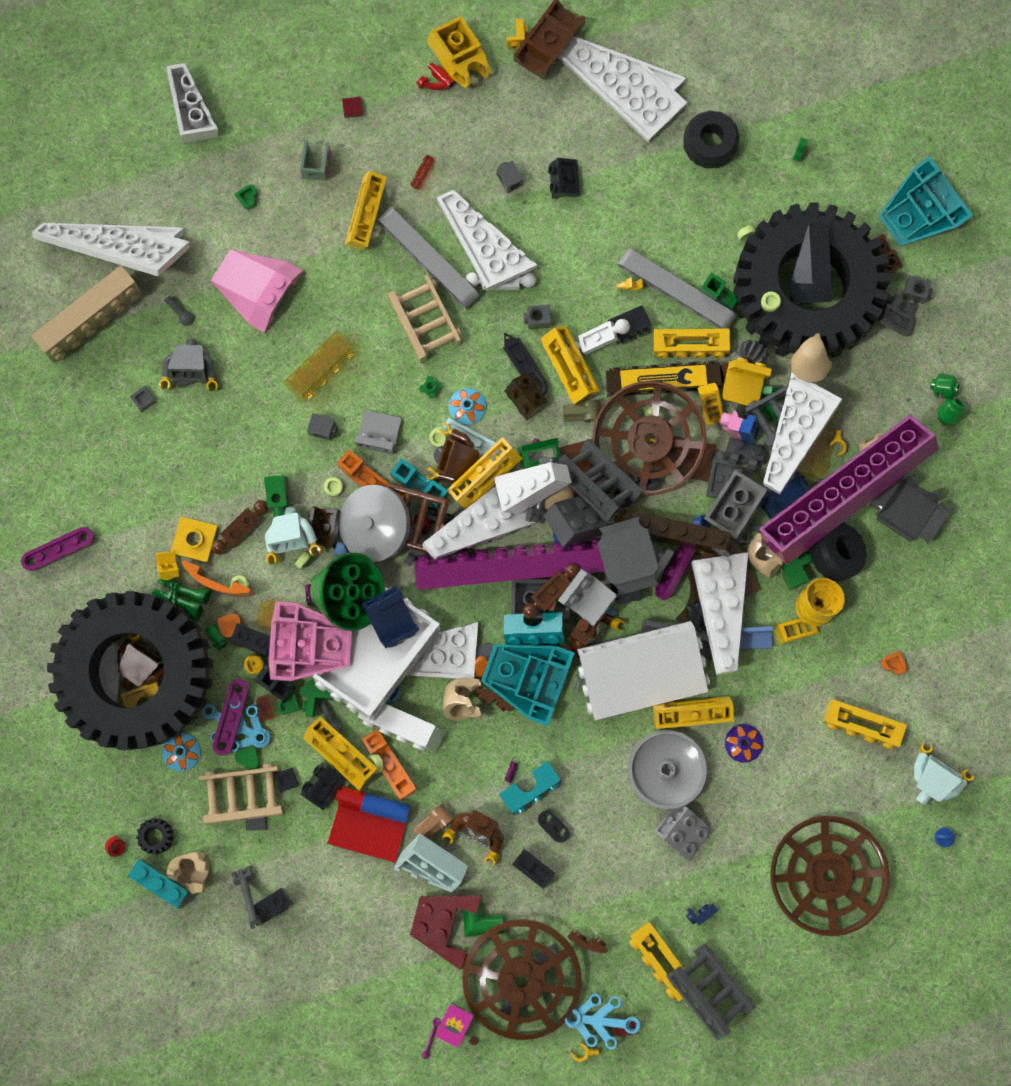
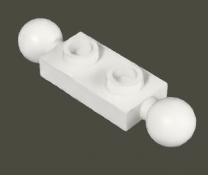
M470 272L466 275L465 280L472 287L482 283L477 273ZM526 273L491 290H519V284L531 288L536 284V277L532 273Z
M619 319L615 326L613 322L609 321L579 335L580 342L575 341L580 353L583 352L587 355L617 341V333H627L630 329V324L625 319Z

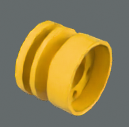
M815 579L797 596L795 602L797 615L804 623L810 626H823L843 608L845 602L844 593L841 587L831 579Z

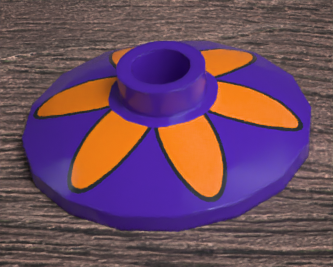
M739 724L731 728L726 734L724 741L728 755L733 760L741 763L755 760L761 754L763 748V738L760 732L747 724ZM743 739L748 741V745L746 747L742 746L741 741Z

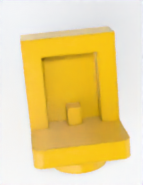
M516 19V37L506 38L507 48L517 50L525 40V37L528 36L527 25H523V19Z
M175 552L156 553L159 578L172 580L175 577H179Z

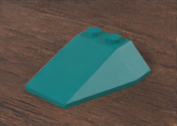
M928 156L912 169L878 217L899 246H903L958 228L973 217V214L950 185L933 159Z
M494 644L481 681L529 720L548 726L569 671L574 652L558 646Z

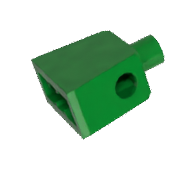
M287 476L264 477L267 508H273L274 518L285 515L284 507H289ZM279 494L281 500L276 503L275 496Z

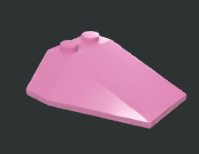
M230 250L211 279V282L249 325L265 333L274 319L273 313L289 287L296 285L304 271L288 261Z
M276 601L271 622L268 662L271 680L293 681L349 667L352 631L337 628L323 614L297 603Z

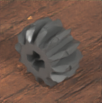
M748 340L747 342L743 341L739 346L736 358L747 359L748 363L751 364L763 363L766 365L770 354L767 352L768 349L763 347L762 344Z

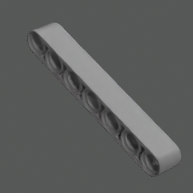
M392 207L377 219L380 226L464 309L469 307L479 297L477 291Z
M628 248L617 264L622 270L637 279H642L648 286L718 329H729L737 317L730 309L632 249Z

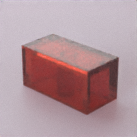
M268 695L256 697L260 722L273 720L270 697Z
M631 1021L630 1027L632 1029H635L637 1024L636 1022ZM612 1027L613 1037L638 1034V1032L634 1034L628 1033L625 1028Z

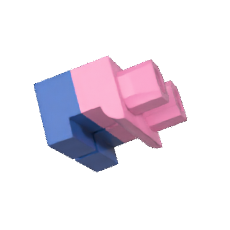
M736 411L733 412V415L723 412L720 420V425H723V431L729 432L732 438L755 444L760 430L756 416L748 414L746 420L739 418Z

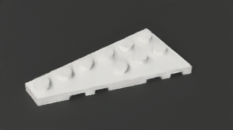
M454 190L437 197V202L486 291L537 268V264L534 261L528 259L524 252L518 250L505 235L491 223L489 224L479 212L472 209L469 203Z
M791 373L764 479V486L781 495L841 404L842 399L812 382L800 380Z
M495 486L427 539L422 546L434 559L456 553L458 550L470 548L475 544L485 543L508 535L513 531L522 530L533 524L537 525L540 523L526 521L527 510L520 514L502 512Z
M748 552L729 555V557L720 556L693 560L691 562L716 675L736 672L738 668Z
M478 622L439 632L406 676L445 679L465 677L474 679Z

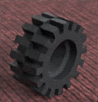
M152 818L140 825V829L137 830L138 836H136V839H138L137 844L141 847L140 849L149 854H161L171 847V842L174 840V832L166 821ZM152 829H159L162 832V840L158 844H152L148 840V833Z

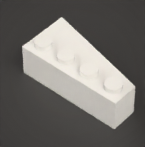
M185 63L166 66L181 143L217 138L218 128L213 122L211 114L206 108L203 98L198 92Z
M552 462L494 477L502 512L512 514L524 512L528 507L534 506L572 483L567 465Z
M387 704L382 706L372 721L360 713L358 715V718L363 720V725L372 729L376 726L380 728L379 732L390 736V734L396 735L397 740L405 744L409 741L413 743L414 748L421 751L426 749L436 754L445 735V732L435 725Z

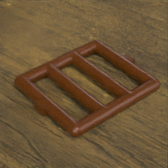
M390 483L388 485L389 488L405 495L403 500L408 510L412 497L422 500L412 541L407 540L403 547L429 554L422 546L423 544L419 543L429 504L431 502L440 505L433 531L434 535L445 526L444 520L449 500Z

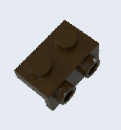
M527 373L513 379L504 390L508 398L526 420L530 419L539 408L548 403Z
M316 506L311 507L309 524L316 535L317 545L323 548L336 547L340 510L321 509Z

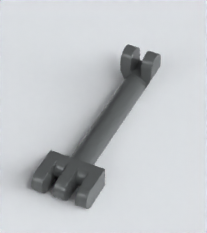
M541 456L539 462L540 464L555 463V459ZM544 500L535 504V508L528 507L526 521L545 523L546 519L543 515L547 511L542 509Z
M247 866L246 874H244L243 869H239L240 876L237 877L235 871L231 875L235 886L241 884L249 916V925L251 929H254L255 924L262 926L263 922L260 916L256 914L248 881L254 879L251 867Z

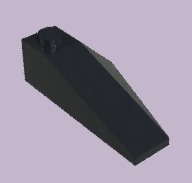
M811 223L807 226L796 266L790 279V301L806 303L832 302L828 223Z

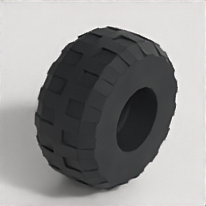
M706 111L697 114L689 121L683 137V147L687 157L694 164L708 169L718 168L727 164L734 157L739 145L738 127L729 116L719 111ZM706 133H714L719 136L721 143L717 146L706 145L703 143L701 136Z
M841 523L809 548L811 561L815 565L816 570L824 577L833 581H843L857 575L863 569L867 556L866 545L863 542L862 536L855 528L846 523Z

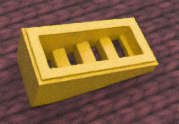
M711 383L698 387L706 425L719 423L723 415V408L717 384ZM718 412H719L718 415H714V416L709 417L710 414H714V413H718Z
M800 618L778 624L774 627L780 645L819 633L818 627L810 626L811 631L808 632L806 624ZM799 623L801 624V627H802V630H803V633H802V634H801L800 629H799V627H798V624H799ZM792 625L795 631V636H793L790 626Z

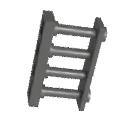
M789 385L758 402L756 400L752 401L745 408V416L748 417V414L756 416L758 423L766 434L764 447L768 452L772 450L776 432L772 431L760 410L770 405L780 420L782 409L777 400L786 396Z
M589 438L579 451L581 454L572 460L564 454L557 461L558 464L567 465L572 482L569 485L607 522L616 514L619 509L618 504L627 498L632 503H635L643 491ZM587 459L594 467L584 473L577 465ZM601 472L608 480L597 486L590 478ZM614 485L621 493L611 500L604 491Z
M705 943L694 951L698 957L684 970L679 966L666 977L718 1041L731 1032L727 1024L740 1012L745 1015L756 1007L750 997L744 993L717 959L713 950ZM704 964L710 971V974L696 986L689 976L699 966ZM716 979L723 990L708 1002L702 991ZM729 996L736 1005L721 1018L715 1011V1007Z

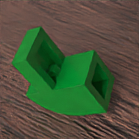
M712 272L699 290L730 310L738 300L735 298V293L725 287L727 282Z
M809 551L799 555L800 559L795 558L787 565L784 563L782 576L789 591L809 581L803 567L812 563Z
M314 679L308 681L300 692L301 697L307 698V701L303 702L302 712H305V716L315 718L317 699L333 700L330 692L327 690L323 692L315 686Z

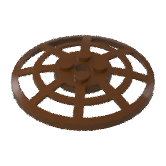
M659 381L636 382L615 392L600 409L595 420L592 442L599 449L600 436L611 438L612 451L616 458V461L613 463L618 467H622L628 473L640 477L639 488L643 490L640 495L650 496L675 490L689 480L699 468L707 444L706 424L696 403L679 388ZM654 388L653 399L641 400L630 405L624 398V395L637 389ZM665 389L677 394L689 405L682 411H679L673 405L661 401V390ZM618 401L624 411L616 419L613 429L601 428L606 413ZM652 405L651 416L640 418L634 411L637 408ZM664 407L676 416L665 422L659 418V409ZM693 411L700 424L701 441L690 440V429L685 418ZM628 415L634 424L629 432L619 431L621 423ZM679 422H681L684 429L685 440L674 439L672 428ZM647 435H655L656 440L653 444L646 443ZM617 439L627 440L630 451L623 456L620 455ZM672 447H683L680 457L673 463L668 457ZM689 448L700 449L695 464L683 477L677 468L685 460ZM635 456L644 461L642 472L631 468L627 462ZM662 460L667 467L666 470L650 473L651 462ZM671 473L677 481L673 485L662 489L646 490L648 479L661 478Z
M820 816L799 823L784 835L772 857L770 882L777 904L793 923L810 933L822 936H840L861 929L876 917L883 907L888 894L890 871L884 850L867 829L846 818ZM829 822L844 824L855 829L860 834L852 842L842 836L829 834ZM815 823H821V835L811 837L800 845L792 838L802 828ZM865 839L875 849L881 863V869H869L864 854L858 848ZM829 840L840 842L848 847L841 855L830 852ZM821 841L822 853L812 857L805 848L812 843ZM788 844L794 852L789 860L787 874L776 875L778 857L784 845ZM853 853L859 858L863 870L851 869L847 859ZM800 856L807 862L804 873L793 874L794 864L797 857ZM826 870H830L834 874V878L830 882L823 878V873ZM870 877H882L880 895L874 907L871 908L863 901L869 889ZM853 878H863L862 889L858 896L850 890ZM805 881L806 886L810 890L803 900L797 893L794 882ZM788 882L790 892L798 903V906L792 913L783 903L777 889V883ZM844 895L852 902L846 908L835 911L834 899ZM815 897L825 899L827 912L812 908L809 904ZM857 907L867 914L862 920L852 926L843 929L837 928L836 917L846 915ZM804 910L813 915L828 918L829 930L811 927L798 918Z
M515 919L491 927L476 940L467 955L463 968L462 982L465 999L471 1012L488 1030L508 1039L532 1040L554 1032L566 1022V1018L568 1019L571 1016L572 1010L575 1009L580 997L582 975L578 957L571 944L561 933L549 925L535 920ZM511 927H530L527 939H514L503 943L497 932ZM537 929L553 936L565 949L554 955L546 946L535 941ZM490 937L496 948L487 956L482 967L471 964L478 948ZM525 946L523 956L511 958L507 951L509 947ZM533 948L543 952L548 956L549 960L540 965L531 958ZM500 954L505 962L500 972L489 970L488 968L492 960ZM570 956L575 969V988L563 987L564 977L559 962ZM553 966L556 969L558 985L546 983L544 972ZM469 972L480 975V989L484 1000L474 1005L469 992ZM519 976L527 978L528 983L525 986H519L516 983V979ZM486 977L498 980L499 991L490 997L486 988ZM544 991L555 993L552 1002L544 1009L538 999ZM561 995L572 996L573 999L568 1010L554 1024L548 1014L556 1007ZM503 998L511 1003L510 1015L501 1011L494 1003ZM532 1005L537 1013L530 1017H518L520 1006ZM489 1007L497 1016L509 1021L507 1031L505 1032L492 1026L479 1012ZM541 1019L547 1028L533 1034H514L516 1023H531Z

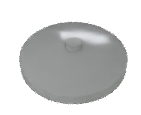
M367 485L357 489L347 498L340 513L339 529L341 538L350 552L364 554L371 558L372 562H381L394 557L405 545L410 532V515L404 500L397 492L386 486Z
M671 730L657 731L643 738L635 746L628 763V777L634 792L642 801L658 809H677L693 801L701 792L707 775L706 760L700 747L687 735Z

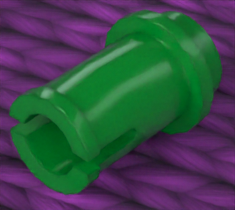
M216 624L209 626L205 630L213 641L214 648L220 650L227 646V638L223 637Z

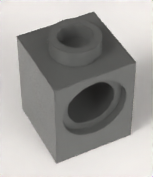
M513 160L503 162L498 166L496 175L507 194L523 186L524 179Z
M909 276L902 298L924 304L927 299L930 300L933 288H930L932 281ZM915 287L920 288L923 293H922V294L917 293V292L914 290V288H915Z
M550 305L527 306V313H524V324H528L529 330L551 328ZM539 314L542 316V319L535 321L532 316Z
M312 413L307 432L311 436L331 441V437L336 435L338 426L334 419Z

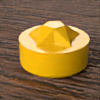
M250 654L245 658L244 668L248 673L257 674L263 669L264 662L260 655Z

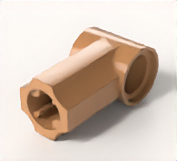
M441 803L413 830L417 835L422 834L429 839L439 829L441 830L448 825L454 818Z

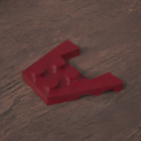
M482 895L420 896L410 935L462 970L467 951L448 945L457 908L477 914Z

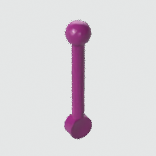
M439 1018L433 1019V1028L426 1049L421 1055L423 1059L429 1058L428 1052L436 1028L440 1025Z

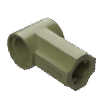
M589 400L584 401L582 404L563 405V421L595 422L600 411L599 401Z

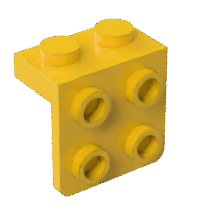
M737 358L729 362L722 399L745 406L755 400L758 402L763 381L765 378L770 377L772 369L766 368V365L763 363H748V360L744 358Z

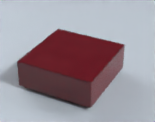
M360 96L342 98L344 118L363 116Z

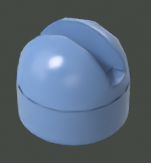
M337 541L333 551L334 557L348 552L345 544Z

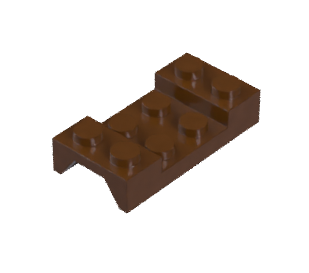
M553 0L514 53V61L545 80L566 46L586 24V17L583 15L576 16L565 9L559 0Z

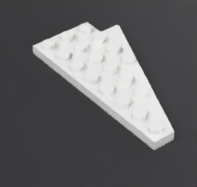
M576 36L572 38L558 57L563 64L647 142L656 136L687 106V102L676 92L686 81V78Z
M42 223L32 232L34 239L158 277L190 248L189 241L179 239L184 235L183 228Z

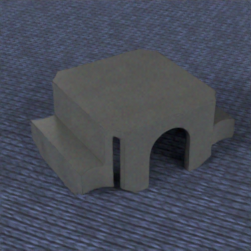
M908 475L905 479H903L905 477L903 476L874 498L869 506H874L878 510L876 512L877 521L907 541L911 542L921 538L929 544L952 508L946 507L942 501L938 504L942 496L935 490L928 493L920 489L916 485L918 479L914 476Z
M640 517L598 528L602 532L598 547L608 582L616 585L618 596L659 585L655 580V574L659 566L649 531L640 525Z

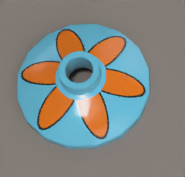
M460 389L452 395L449 401L450 414L455 421L461 424H474L482 419L486 412L485 398L475 389ZM470 402L471 406L466 408L464 403Z
M181 733L179 736L170 738L164 743L162 757L170 769L187 771L198 763L201 748L198 741L192 735ZM179 748H182L184 751L182 755L177 754Z

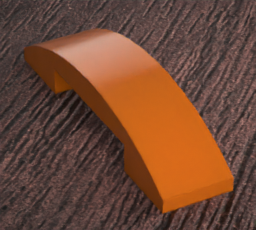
M350 450L337 462L338 467L360 487L367 485L388 487L390 484L364 465V461ZM398 493L404 499L405 495Z
M182 561V565L194 579L217 593L232 597H251L256 593L252 589L233 582L231 588L207 579L203 577L204 569L188 561Z
M378 729L361 739L371 755L378 754L382 759V773L400 801L417 790Z

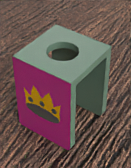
M304 140L300 166L302 178L327 181L331 153L329 142L325 143L321 170L307 168L310 147L308 140Z
M450 1003L435 1036L455 1047H459L474 1014Z

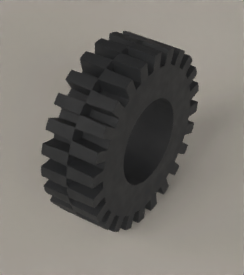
M816 202L809 203L806 211H801L800 205L794 204L789 207L787 214L783 215L781 210L772 213L768 223L765 220L761 221L757 225L754 235H749L740 254L733 278V283H735L733 293H735V298L739 302L738 316L740 319L746 318V330L750 335L755 332L760 335L759 344L766 348L771 343L777 347L775 354L781 357L786 352L795 353L806 340L817 333L821 336L826 353L830 354L832 358L840 356L845 348L851 350L862 337L865 338L882 313V308L888 299L889 292L886 289L891 282V273H885V269L889 264L887 254H879L882 242L878 237L873 240L868 238L871 227L864 222L859 228L853 224L856 217L855 214L848 211L844 218L837 216L838 207L829 204L826 212L819 211V203ZM811 223H828L830 264L839 273L843 284L842 299L834 306L823 310H807L796 306L784 295L778 281V269L788 260L799 256L807 226ZM767 292H775L780 296V306L774 312H767L761 306V299Z
M125 591V593L112 592L105 594L106 597L102 599L94 598L86 602L88 606L83 610H75L70 615L73 619L70 624H62L58 630V633L62 635L59 643H52L50 652L55 653L54 662L47 663V672L53 674V683L48 684L49 692L56 694L58 701L54 705L58 712L65 713L67 717L65 723L70 728H77L81 732L80 736L82 738L94 740L101 747L116 748L118 750L144 749L166 743L170 738L179 736L184 732L183 729L187 725L192 724L197 719L196 713L199 708H204L208 700L204 698L206 691L212 687L213 679L209 678V669L213 668V660L208 658L207 649H210L208 641L202 638L200 626L188 617L189 614L185 610L175 606L171 601L147 593ZM139 634L150 640L159 650L164 664V676L160 688L149 701L140 706L128 708L114 702L105 693L100 682L99 666L104 652L113 642L127 635Z

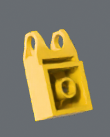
M462 16L431 30L426 42L449 75L462 87L467 89L471 84L468 70H473L484 78L490 76L491 70L486 54L481 49L480 42Z

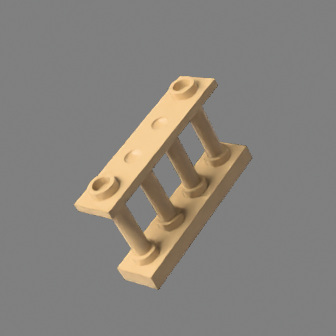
M428 274L424 276L425 285L404 295L396 296L394 290L387 293L388 300L420 363L427 361L426 355L429 354V351L454 339L459 346L461 345L460 338H462L459 328L454 327L436 292L438 287L435 280H430ZM427 291L431 292L434 298L433 301L410 312H404L402 308L404 302ZM436 307L439 308L442 317L419 328H412L410 322L413 318ZM445 323L447 324L451 333L426 345L424 343L420 344L418 340L420 335Z
M274 764L262 765L261 769L216 774V771L204 772V776H199V780L201 782L207 781L210 811L208 815L203 816V824L210 825L284 815V808L278 806L275 798L273 773L280 772L279 768L274 767ZM265 774L268 798L266 808H259L256 805L253 775ZM246 776L249 806L247 810L239 811L236 803L234 778ZM226 779L229 803L227 813H220L217 810L215 780Z

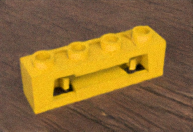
M368 171L363 176L344 245L361 251L368 247L387 179L386 176L373 171Z
M567 326L555 327L540 338L573 404L583 403L600 392ZM565 338L567 339L568 343H569L570 346H571V348H569V349H568V344H565V342H564V339H565ZM585 375V376L587 377V380H588L590 386H587V384H586V382H585L586 379L583 378L582 376Z
M729 329L653 330V356H657L659 359H666L669 356H676L679 359H684L688 356L706 358L709 355H714V358H724L730 352ZM706 338H709L708 346L707 344H677L676 347H673L674 339L675 341H706Z
M502 437L447 490L466 510L496 484L494 477L507 474L523 458ZM498 449L501 451L499 456L494 454ZM492 454H494L493 457L496 459L495 461H492V459L490 458ZM466 479L471 481V484L468 482L464 483L466 487L463 490L459 488Z
M729 696L672 701L652 706L653 723L656 729L734 722L733 702Z
M834 699L829 700L822 721L831 730L837 731L839 728L845 730L846 735L864 737L863 740L873 744H875V741L880 742L882 747L889 750L900 747L907 726L901 722ZM849 715L878 726L882 724L886 726L881 727V731L877 732L851 722H844Z
M321 716L307 728L303 739L359 791L372 779L378 768ZM325 728L330 732L329 734L325 733ZM361 761L367 766L365 769L360 765Z
M648 921L629 935L631 937L629 943L635 951L639 949L644 956L641 959L647 967L652 966L656 971L653 975L660 984L664 982L668 989L665 992L671 1000L676 999L679 1002L683 997L666 977L667 973L651 951L645 949L642 942L644 941L648 948L652 947L655 943L649 937L651 934L658 943L656 946L672 968L676 969L679 966L682 967V965Z

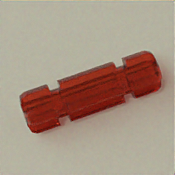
M425 155L423 163L420 164L415 178L411 182L412 188L416 190L421 188L422 182H424L430 167L434 163L433 157Z

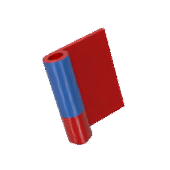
M345 786L342 787V790L338 789L335 798L338 801V808L327 844L395 863L411 805Z

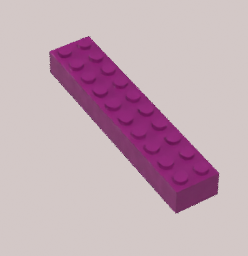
M910 414L760 527L759 532L763 542L786 565L939 450L936 435Z
M592 538L591 541H582L562 547L561 543L557 541L553 542V545L547 546L544 543L534 544V547H526L525 545L515 546L514 549L498 547L495 548V551L479 549L476 550V553L459 551L456 555H447L438 559H434L430 555H420L415 559L414 567L417 590L552 577L558 570L564 574L566 566L571 563L577 564L580 570L583 569L589 573L605 571L598 547V542L601 538Z

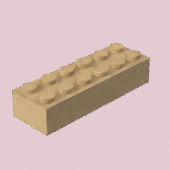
M120 265L31 336L53 362L56 360L60 361L65 357L67 351L77 348L81 340L92 336L96 331L95 329L100 325H106L110 321V317L121 313L129 302H135L142 292L132 277Z

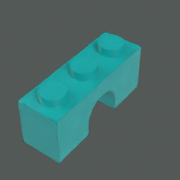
M402 458L390 473L391 478L404 487L445 499L449 496L448 490L434 480L430 481L417 471V468ZM431 502L429 504L437 510L440 508L438 504Z
M543 613V620L537 626L526 625L523 614L504 615L503 635L505 644L537 645L564 643L563 613Z
M548 761L531 772L536 779V787L532 791L523 792L514 783L499 794L512 814L516 812L519 815L527 809L525 805L531 801L535 804L541 800L544 792L548 790L551 793L560 787L558 783L561 780Z
M138 859L128 874L129 878L176 909L181 908L190 895L187 889L173 882L160 873L158 869L142 859Z

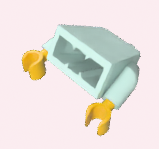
M287 507L285 515L275 517L265 534L266 547L269 552L266 561L269 564H273V562L279 564L281 562V556L277 553L307 548L309 544H311L309 552L312 556H316V548H318L320 554L324 552L323 547L316 544V535L307 519L302 518L299 513H296V509L293 507Z
M925 742L922 743L919 748L920 753L914 765V779L917 781L916 787L922 790L917 800L927 805L931 798L941 802L943 799L948 800L959 796L966 787L967 782L974 779V774L969 779L966 777L968 769L959 774L930 754L933 750L932 745L929 751H926L923 748Z

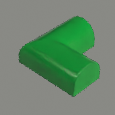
M481 898L477 914L463 910L465 937L481 936L491 927L502 923L503 914L483 915ZM504 929L497 932V934H504Z

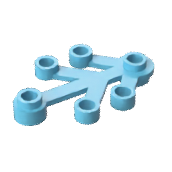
M232 698L230 699V701H229L230 707H232V708H238V707L240 706V702H241L240 700H239V704H238L237 706H232V705H231ZM206 704L201 709V714L204 718L220 720L221 713L217 711L213 704ZM249 706L246 709V714L251 717L253 729L246 726L242 714L237 735L245 734L249 738L238 742L234 740L237 748L231 750V752H237L239 749L250 745L263 748L269 744L270 734L267 730L261 728L258 718L259 711L255 706ZM207 708L212 709V713L210 715L206 714ZM251 708L256 710L254 715L249 714ZM216 731L213 732L210 736L212 742L214 741L213 737L216 734ZM259 734L264 736L262 741H257Z
M592 994L589 1000L579 1009L575 1008L572 1010V1014H576L578 1017L576 1022L571 1020V1016L565 1019V1024L568 1027L578 1029L584 1037L587 1046H596L598 1044V1037L590 1034L583 1023L591 1024L605 1041V1046L608 1049H615L618 1046V1041L615 1037H611L604 1026L625 1028L631 1034L637 1033L640 1030L641 1022L636 1017H629L626 1020L605 1018L614 1008L621 1006L622 1000L618 996L611 997L609 1002L593 1016L584 1015L593 1006H599L602 1003L601 995ZM594 996L599 998L597 1004L593 1003L592 999ZM614 998L618 999L619 1004L617 1006H614L612 1004V1000ZM631 1021L636 1022L637 1026L635 1029L630 1027ZM590 1037H593L595 1039V1043L593 1045L590 1044L588 1041ZM610 1039L614 1040L615 1045L613 1047H610L608 1045V1041Z

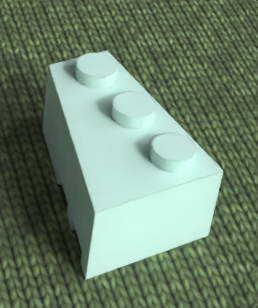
M419 834L401 852L394 866L396 871H400V869L412 873L411 876L414 878L420 876L429 880V884L450 892L462 882L468 865L422 834Z

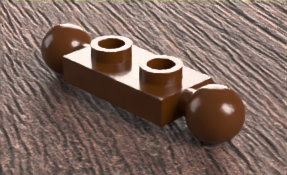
M264 500L256 501L252 511L247 507L220 533L223 539L216 540L212 544V551L216 555H222L227 551L228 544L234 548L261 522L257 516L268 512L267 502Z
M574 563L568 564L564 574L558 570L531 596L534 603L524 606L523 615L527 619H534L538 615L539 608L545 612L562 596L571 584L569 579H574L580 572L579 566Z

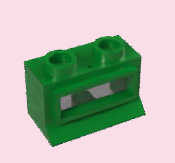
M558 437L522 445L517 448L518 454L523 458L520 461L522 470L542 465L539 462L541 456L553 458L555 463L561 457Z

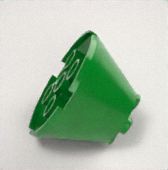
M352 552L342 554L332 560L323 570L312 577L310 587L312 604L317 606L334 626L346 631H358L369 626L371 622L362 603L385 592L382 573L373 564L372 559L364 554Z

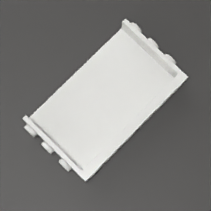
M407 598L403 600L414 623L420 629L413 637L404 638L396 646L385 649L380 643L372 624L364 629L352 632L349 667L313 676L315 686L323 692L327 690L335 701L339 703L340 701L347 704V709L351 712H358L370 721L373 720L441 630L440 624L430 618V614L427 611L414 607V603Z
M689 621L577 649L581 663L578 671L580 678H584L585 685H582L584 696H588L590 702L586 703L589 715L592 714L594 719L598 720L708 692L707 685L710 684L708 674H704L703 667H706L704 656L700 655L699 650L702 649L700 637L697 638L695 627L692 622Z

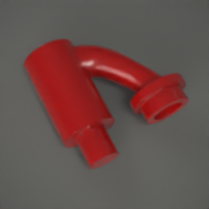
M432 62L428 68L432 71L431 75L439 83L428 82L429 78L424 76L420 77L416 82L419 89L424 87L439 91L450 89L454 85L455 80L440 65L436 66Z

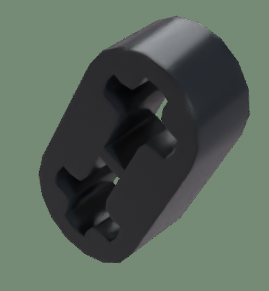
M543 811L539 814L538 824L553 840L562 843L568 839L569 830L552 812ZM542 815H550V821L554 825L551 827L547 823L542 824ZM555 826L559 830H565L564 839L561 837L557 839L555 837L557 834L553 829Z

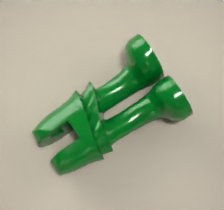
M159 578L157 582L170 589L166 593L154 588L152 595L169 600L175 606L186 609L189 612L190 619L198 622L203 614V606L201 604L206 605L208 603L212 590L209 588L195 590L181 585V582H177L176 579L164 580ZM179 594L188 596L199 603L191 602L184 598L179 597Z

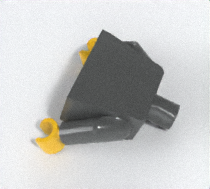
M187 339L186 345L175 346L174 351L164 359L162 376L164 378L159 382L161 389H163L166 382H168L167 389H172L173 384L169 381L170 377V380L206 381V378H208L207 389L210 391L209 385L214 383L216 384V391L218 390V384L214 381V377H216L214 362L210 355L204 352L203 346L197 345V340Z

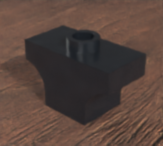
M265 665L254 680L284 703H286L296 689L289 681L271 680L269 666Z

